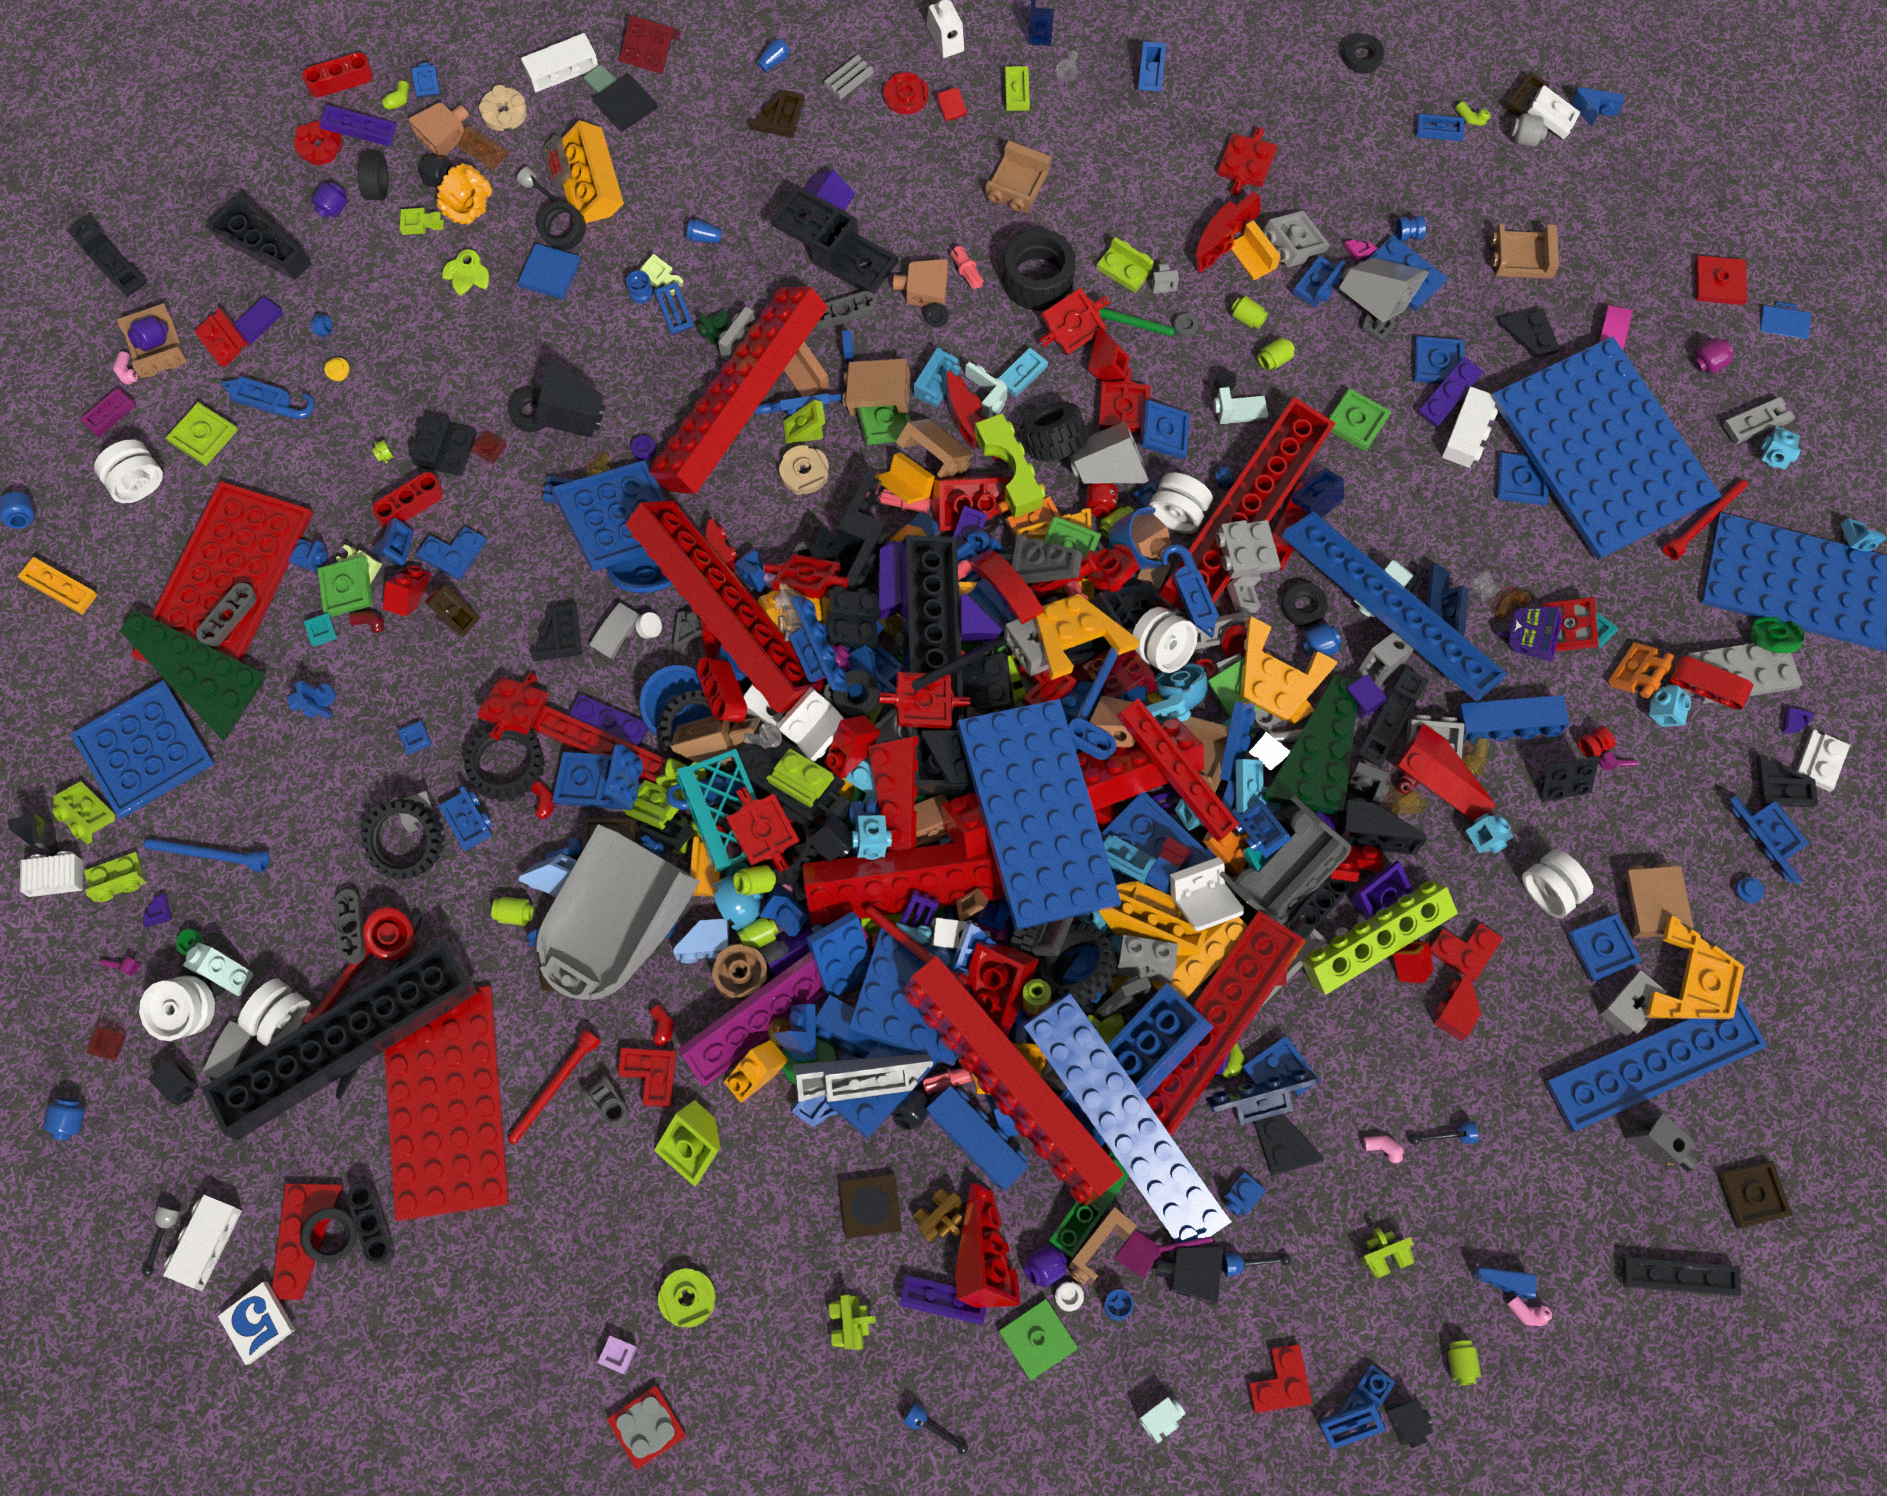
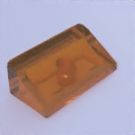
M467 126L457 146L492 170L511 152L484 133L470 126Z

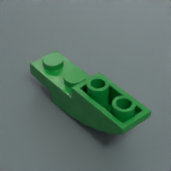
M1113 1152L1110 1153L1109 1157L1124 1175L1088 1206L1076 1202L1049 1240L1071 1258L1074 1257L1129 1178L1128 1173Z

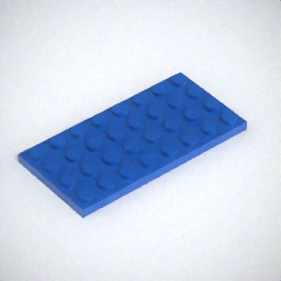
M1720 512L1716 520L1701 604L1758 619L1766 616L1780 617L1778 618L1779 622L1789 623V621H1793L1804 631L1887 652V555L1872 551L1856 550L1845 544Z
M1058 699L958 720L956 725L1015 931L1120 906L1122 904L1061 700Z

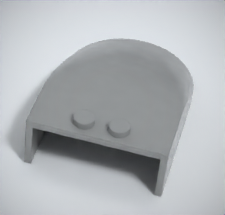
M598 824L540 927L536 947L537 952H539L542 966L540 970L543 976L555 990L570 998L597 1000L613 994L631 978L663 941L683 912L700 880L622 834Z

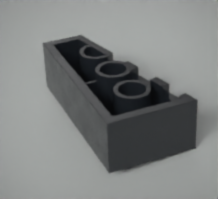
M241 193L205 225L216 239L293 280L297 279L312 265L304 253Z

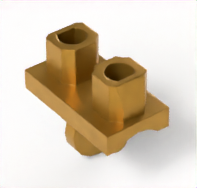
M941 1188L932 1198L933 1202L938 1206L932 1214L923 1207L913 1215L914 1220L918 1224L917 1228L929 1243L938 1235L944 1238L951 1232L957 1237L961 1233L956 1225L963 1220L960 1213L966 1207L955 1192L950 1194Z

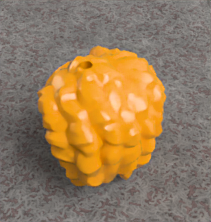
M462 163L457 165L456 168L451 167L448 175L443 177V182L437 187L439 193L437 194L438 199H436L442 215L452 219L453 223L459 222V224L469 225L486 212L487 198L492 195V188L489 181L486 180L484 175H481L480 171L474 169L472 165Z

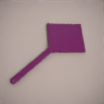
M1135 1230L1114 1259L1143 1279L1162 1252L1209 1243L1213 1241V1238L1209 1236L1159 1246Z

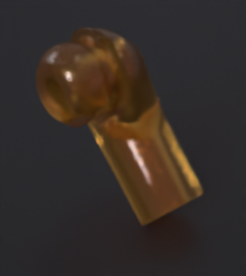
M1514 591L1503 595L1495 616L1506 620L1511 609L1522 607L1529 603V593L1526 591Z

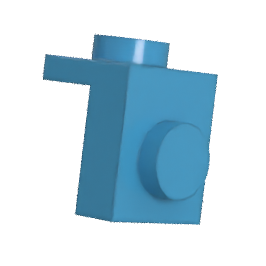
M1847 518L1841 523L1844 539L1849 543L1850 548L1868 552L1876 549L1880 543L1886 540L1883 533L1868 530L1863 522Z

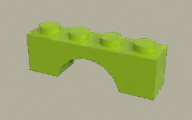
M1002 413L975 423L974 436L984 456L999 457L1012 468L1014 477L1005 488L1004 498L1013 517L1017 518L1042 508L1045 491L1041 483L1037 484L1034 478L1035 471L1030 462L1027 463L1024 458V448L1021 442H1017L1014 437L1015 432L1012 423L1006 421Z

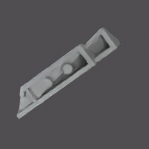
M930 1054L794 1064L793 1069L798 1102L826 1095L827 1101L832 1102L912 1091L925 1070L933 1066V1060Z

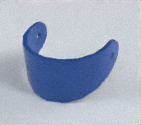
M1153 507L1140 508L1123 516L1114 523L1109 535L1111 549H1115L1113 545L1118 544L1128 546L1136 557L1139 569L1142 570L1163 566L1161 561H1152L1140 554L1134 545L1131 535L1134 517L1155 513L1156 509Z

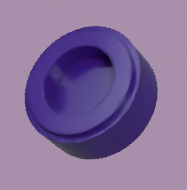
M641 435L632 441L631 451L636 459L646 461L654 457L656 445L651 437Z

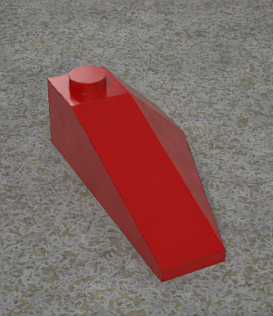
M1014 476L935 477L930 494V503L938 530H956L964 506L988 514L986 520L1000 514L1001 512L997 504L1005 500V488Z
M1424 723L1393 765L1397 770L1473 822L1485 814H1490L1496 805L1446 738Z
M978 942L969 966V978L972 979L970 995L1007 1037L1022 1005L1024 986L1033 979L1039 959L1016 948Z
M976 1183L971 1184L955 1270L957 1300L976 1308L1020 1305L1018 1276L1015 1268L1010 1269L1006 1253L1010 1252L1008 1242L1004 1243L999 1231L1002 1221L993 1191Z

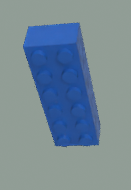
M1166 983L1107 1046L1146 1100L1214 1026L1173 987ZM1067 1088L1059 1096V1099L1095 1141L1102 1146L1105 1143L1104 1139Z

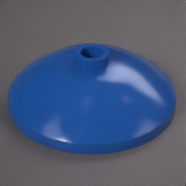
M648 555L607 567L609 580L615 586L627 592L639 594L654 593L673 585L663 575L656 562Z
M682 665L664 667L652 674L643 685L639 697L641 718L646 727L658 738L659 736L656 734L657 720L667 703L682 693L694 690L703 691L697 676V670ZM696 704L683 707L676 713L672 722L673 737L678 725L713 716L711 710Z

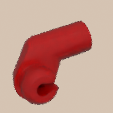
M537 781L531 787V790L539 798L535 814L540 819H547L554 811L555 803L552 802L554 794L541 781Z
M658 1004L649 1013L658 1023L656 1033L652 1037L653 1042L658 1046H663L672 1038L674 1021L664 1008Z

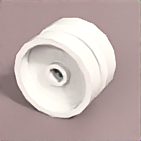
M135 439L114 443L106 448L94 463L95 473L113 499L120 503H133L155 491L163 479V472L142 442Z
M1167 473L1163 476L1157 493L1153 495L1148 507L1156 509V512L1153 514L1167 528L1183 534H1193L1198 531L1203 521V514L1207 513L1213 496L1210 490L1197 479L1186 474Z
M1156 607L1145 613L1136 624L1132 634L1140 641L1138 648L1135 649L1139 656L1146 663H1151L1155 668L1166 673L1177 671L1188 662L1197 645L1198 636L1196 627L1189 620L1177 616L1174 612L1163 607Z
M1552 849L1540 860V864H1534L1522 875L1524 886L1529 895L1545 912L1555 918L1563 919L1576 908V904H1581L1593 893V885L1585 870L1575 859L1559 849Z
M180 976L152 984L142 996L139 1014L142 1024L149 1034L159 1040L172 1041L202 1032L210 1025L214 1016L215 1001L212 991L205 982L193 976Z
M279 978L272 979L255 991L246 1002L238 1018V1026L251 1036L257 1035V1040L264 1046L269 1047L304 1024L301 1021L307 1012H310L311 1003L297 992L292 993V989Z

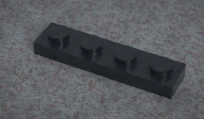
M1631 1257L1622 1258L1623 1287L1741 1296L1740 1266Z

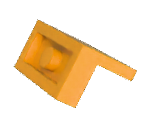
M1255 221L1246 224L1243 236L1234 240V245L1231 248V252L1253 280L1264 276L1278 267L1281 255Z
M903 453L894 454L890 471L879 474V480L882 481L881 485L908 504L930 498L935 476Z
M694 836L690 875L700 880L692 895L714 897L713 893L717 892L718 889L713 887V884L721 879V871L715 873L708 861L703 842H701L700 837Z

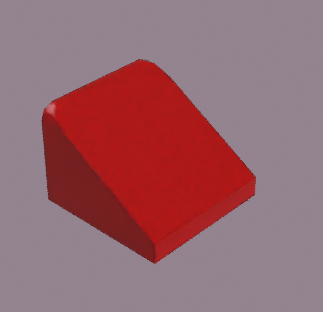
M958 87L937 94V105L945 122L967 115Z

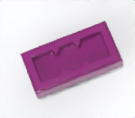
M116 388L79 420L99 438L135 408L136 405L119 388Z

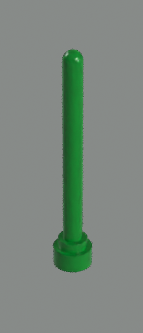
M1105 308L1099 310L1101 318L1166 336H1173L1175 334V329L1171 326Z

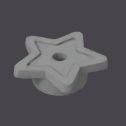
M1259 709L1256 711L1252 728H1263L1267 732L1272 729V725L1281 722V719Z

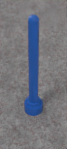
M1113 647L1109 649L1075 719H1087L1118 656Z
M146 839L143 843L146 849L246 864L252 871L262 873L267 870L269 863V853L266 851L255 850L249 854L156 839Z

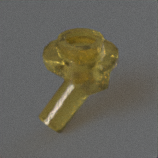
M602 453L596 459L594 465L587 466L585 475L589 477L609 471L610 468L605 464L609 461L610 456L607 453Z
M1478 738L1476 755H1465L1463 757V762L1473 775H1483L1485 772L1484 768L1488 764L1485 760L1488 739Z

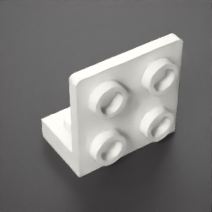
M810 687L776 727L795 742L810 761L815 762L817 758L822 757L827 751V747L833 741L839 722L844 717L832 703Z

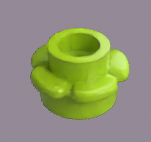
M385 440L375 441V447L372 448V451L377 460L389 463L388 460L394 457L389 445Z

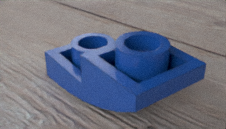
M1371 1364L1338 1413L1372 1400L1375 1401L1376 1408L1378 1409L1396 1382ZM1368 1412V1413L1362 1414V1415H1360V1416H1357V1417L1348 1419V1420H1346V1421H1344V1422L1346 1423V1422L1355 1420V1419H1357V1418H1360V1417L1369 1415V1414H1371V1412ZM1368 1423L1358 1426L1357 1428H1354V1430L1359 1431L1365 1429Z

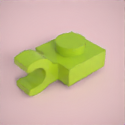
M424 208L401 209L400 231L402 235L426 233V227L433 230L444 229V220H441L440 212L427 214Z

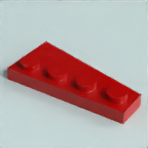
M918 736L868 746L880 813L885 815L886 830L891 831V847H887L888 852L916 847L917 812L914 811V799L917 798L915 771L918 770V759H915V746H918Z
M285 1185L272 1290L278 1300L303 1299L315 1267V1261L304 1253L300 1245L302 1225L311 1214L318 1210L335 1208L338 1198L342 1194L343 1185ZM332 1218L323 1219L313 1227L311 1241L318 1250L322 1248L325 1240L324 1236Z

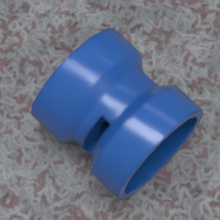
M1414 216L1410 220L1407 217H1399L1396 222L1397 238L1400 241H1407L1409 238H1414L1415 240L1424 239L1426 235L1424 216Z
M638 270L628 275L626 284L631 300L640 304L648 302L653 296L649 275L644 271Z
M878 798L870 799L867 803L856 801L850 805V818L854 828L856 827L858 816L881 815Z
M1122 1289L1110 1292L1103 1303L1106 1316L1114 1321L1126 1319L1134 1307L1131 1295Z

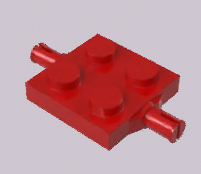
M1259 127L1255 128L1252 138L1232 134L1218 169L1219 176L1234 182L1230 190L1232 195L1236 191L1235 196H1238L1243 185L1259 187L1264 185L1277 152V145L1261 140L1265 132L1262 127L1260 131Z
M1079 288L1040 314L1048 328V333L1038 339V343L1047 339L1040 346L1044 348L1055 341L1067 356L1097 335L1098 328L1102 327L1106 330L1107 327L1100 317L1099 310L1110 304L1109 299L1100 304L1107 299V296L1103 295L1093 302L1086 296L1083 289Z
M1128 368L1127 376L1121 379V381H1102L1099 429L1106 430L1126 421L1130 432H1141L1143 402L1147 399L1150 400L1151 385L1132 382L1131 368Z
M793 554L784 564L777 565L767 562L764 568L765 573L777 575L772 581L773 590L786 594L806 596L812 599H821L830 586H843L847 588L849 583L848 577L838 576L841 572L840 563Z
M898 672L896 675L895 693L879 692L878 703L894 704L897 711V726L950 729L952 726L953 708H969L970 697L954 696L951 689V675H947L916 691L912 688V681L927 673Z
M528 673L522 683L501 676L478 710V718L495 725L489 733L492 739L499 740L504 730L528 734L549 700V693L532 687L538 679L535 674Z
M747 787L736 791L743 807L725 820L750 867L763 860L772 859L779 873L785 871L789 866L782 853L786 848L798 843L799 839L775 794L753 801Z

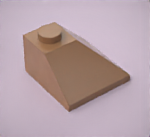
M713 716L678 725L671 744L672 751L699 763L734 750L729 737L731 731L729 721L717 720ZM732 757L723 760L720 766L726 765L728 761L732 760Z

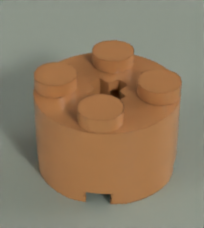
M741 944L731 945L723 949L718 954L712 969V977L719 994L733 1005L740 1004L769 982V972L762 954L753 947ZM742 971V973L745 974V976L743 978H739L737 973Z

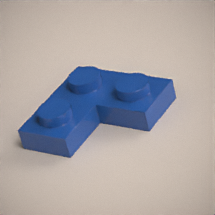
M464 526L451 546L429 535L417 552L416 557L460 581L487 540L486 537Z
M1287 1036L1242 1067V1070L1252 1084L1265 1082L1267 1078L1280 1075L1284 1077L1291 1075L1293 1071L1298 1069H1307L1313 1072ZM1312 1086L1294 1090L1292 1093L1297 1098Z

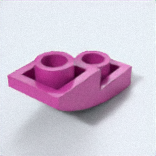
M1608 305L1599 343L1614 336L1623 350L1633 310Z

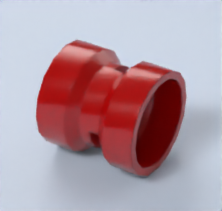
M1600 725L1593 729L1592 734H1585L1578 739V746L1585 757L1589 758L1600 756L1601 752L1611 750L1616 746V742L1610 730Z

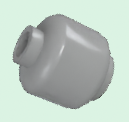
M1523 113L1519 118H1515L1511 137H1514V141L1517 144L1535 147L1540 140H1545L1548 126H1544L1543 117Z

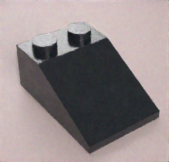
M1363 798L1347 800L1343 815L1338 816L1337 833L1352 846H1373L1377 849H1382V852L1416 855L1427 840V835L1379 805L1367 802Z

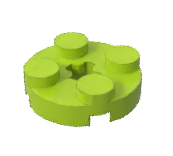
M685 1268L671 1273L665 1279L658 1294V1306L662 1315L677 1327H696L705 1322L715 1308L716 1292L712 1282L707 1276L693 1269ZM685 1290L689 1294L694 1293L695 1295L690 1306H687L685 1303L680 1304L679 1299L683 1297L682 1292Z

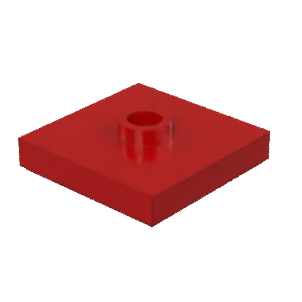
M1698 255L1695 260L1696 301L1745 305L1747 302L1746 260Z

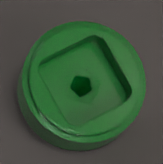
M184 929L178 935L176 941L178 952L187 956L189 950L195 947L198 942L204 944L203 934L195 929Z

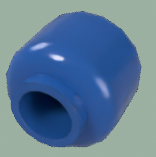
M9 492L0 498V519L5 526L22 529L34 521L33 502L27 494Z
M1321 623L1305 632L1306 641L1302 645L1308 656L1318 651L1329 657L1339 651V644L1342 643V640L1334 625L1329 626L1327 623Z
M56 1098L55 1102L47 1105L43 1128L45 1131L52 1133V1139L69 1140L70 1135L80 1133L85 1109L79 1105V1100Z

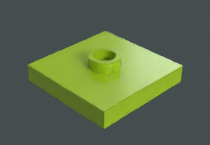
M197 402L168 434L166 440L204 466H207L238 429L229 421Z

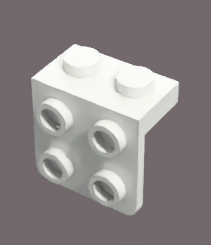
M1220 857L1170 874L1171 898L1196 931L1204 930L1243 915V906L1227 887L1225 880L1220 876L1224 872V862Z

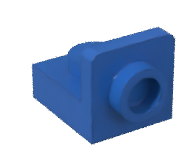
M431 63L417 64L416 68H411L417 98L441 95L437 77L438 70L435 65L431 66Z
M299 539L289 562L292 565L317 573V568L326 563L328 551L321 541L316 540L315 544Z
M752 549L734 565L742 580L761 593L767 588L763 579L765 576L762 571L763 563L758 553Z
M1244 1172L1222 1199L1227 1202L1225 1207L1235 1216L1241 1214L1245 1217L1266 1190Z

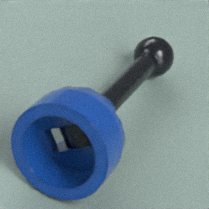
M999 516L996 518V522L986 531L976 530L968 536L967 542L972 545L975 552H981L988 546L989 534L998 526H1003L1005 518Z
M1467 1121L1461 1123L1456 1132L1424 1136L1412 1134L1409 1137V1141L1413 1145H1418L1421 1141L1458 1137L1464 1144L1478 1143L1479 1138L1475 1121Z
M1224 1253L1222 1255L1223 1272L1226 1277L1240 1274L1244 1266L1274 1263L1288 1265L1291 1262V1257L1288 1254H1282L1280 1257L1254 1260H1243L1241 1256L1235 1253Z
M917 1403L912 1405L902 1422L903 1424L912 1429L926 1427L955 1446L960 1454L967 1453L968 1445L965 1442H958L927 1421V1413L923 1407Z

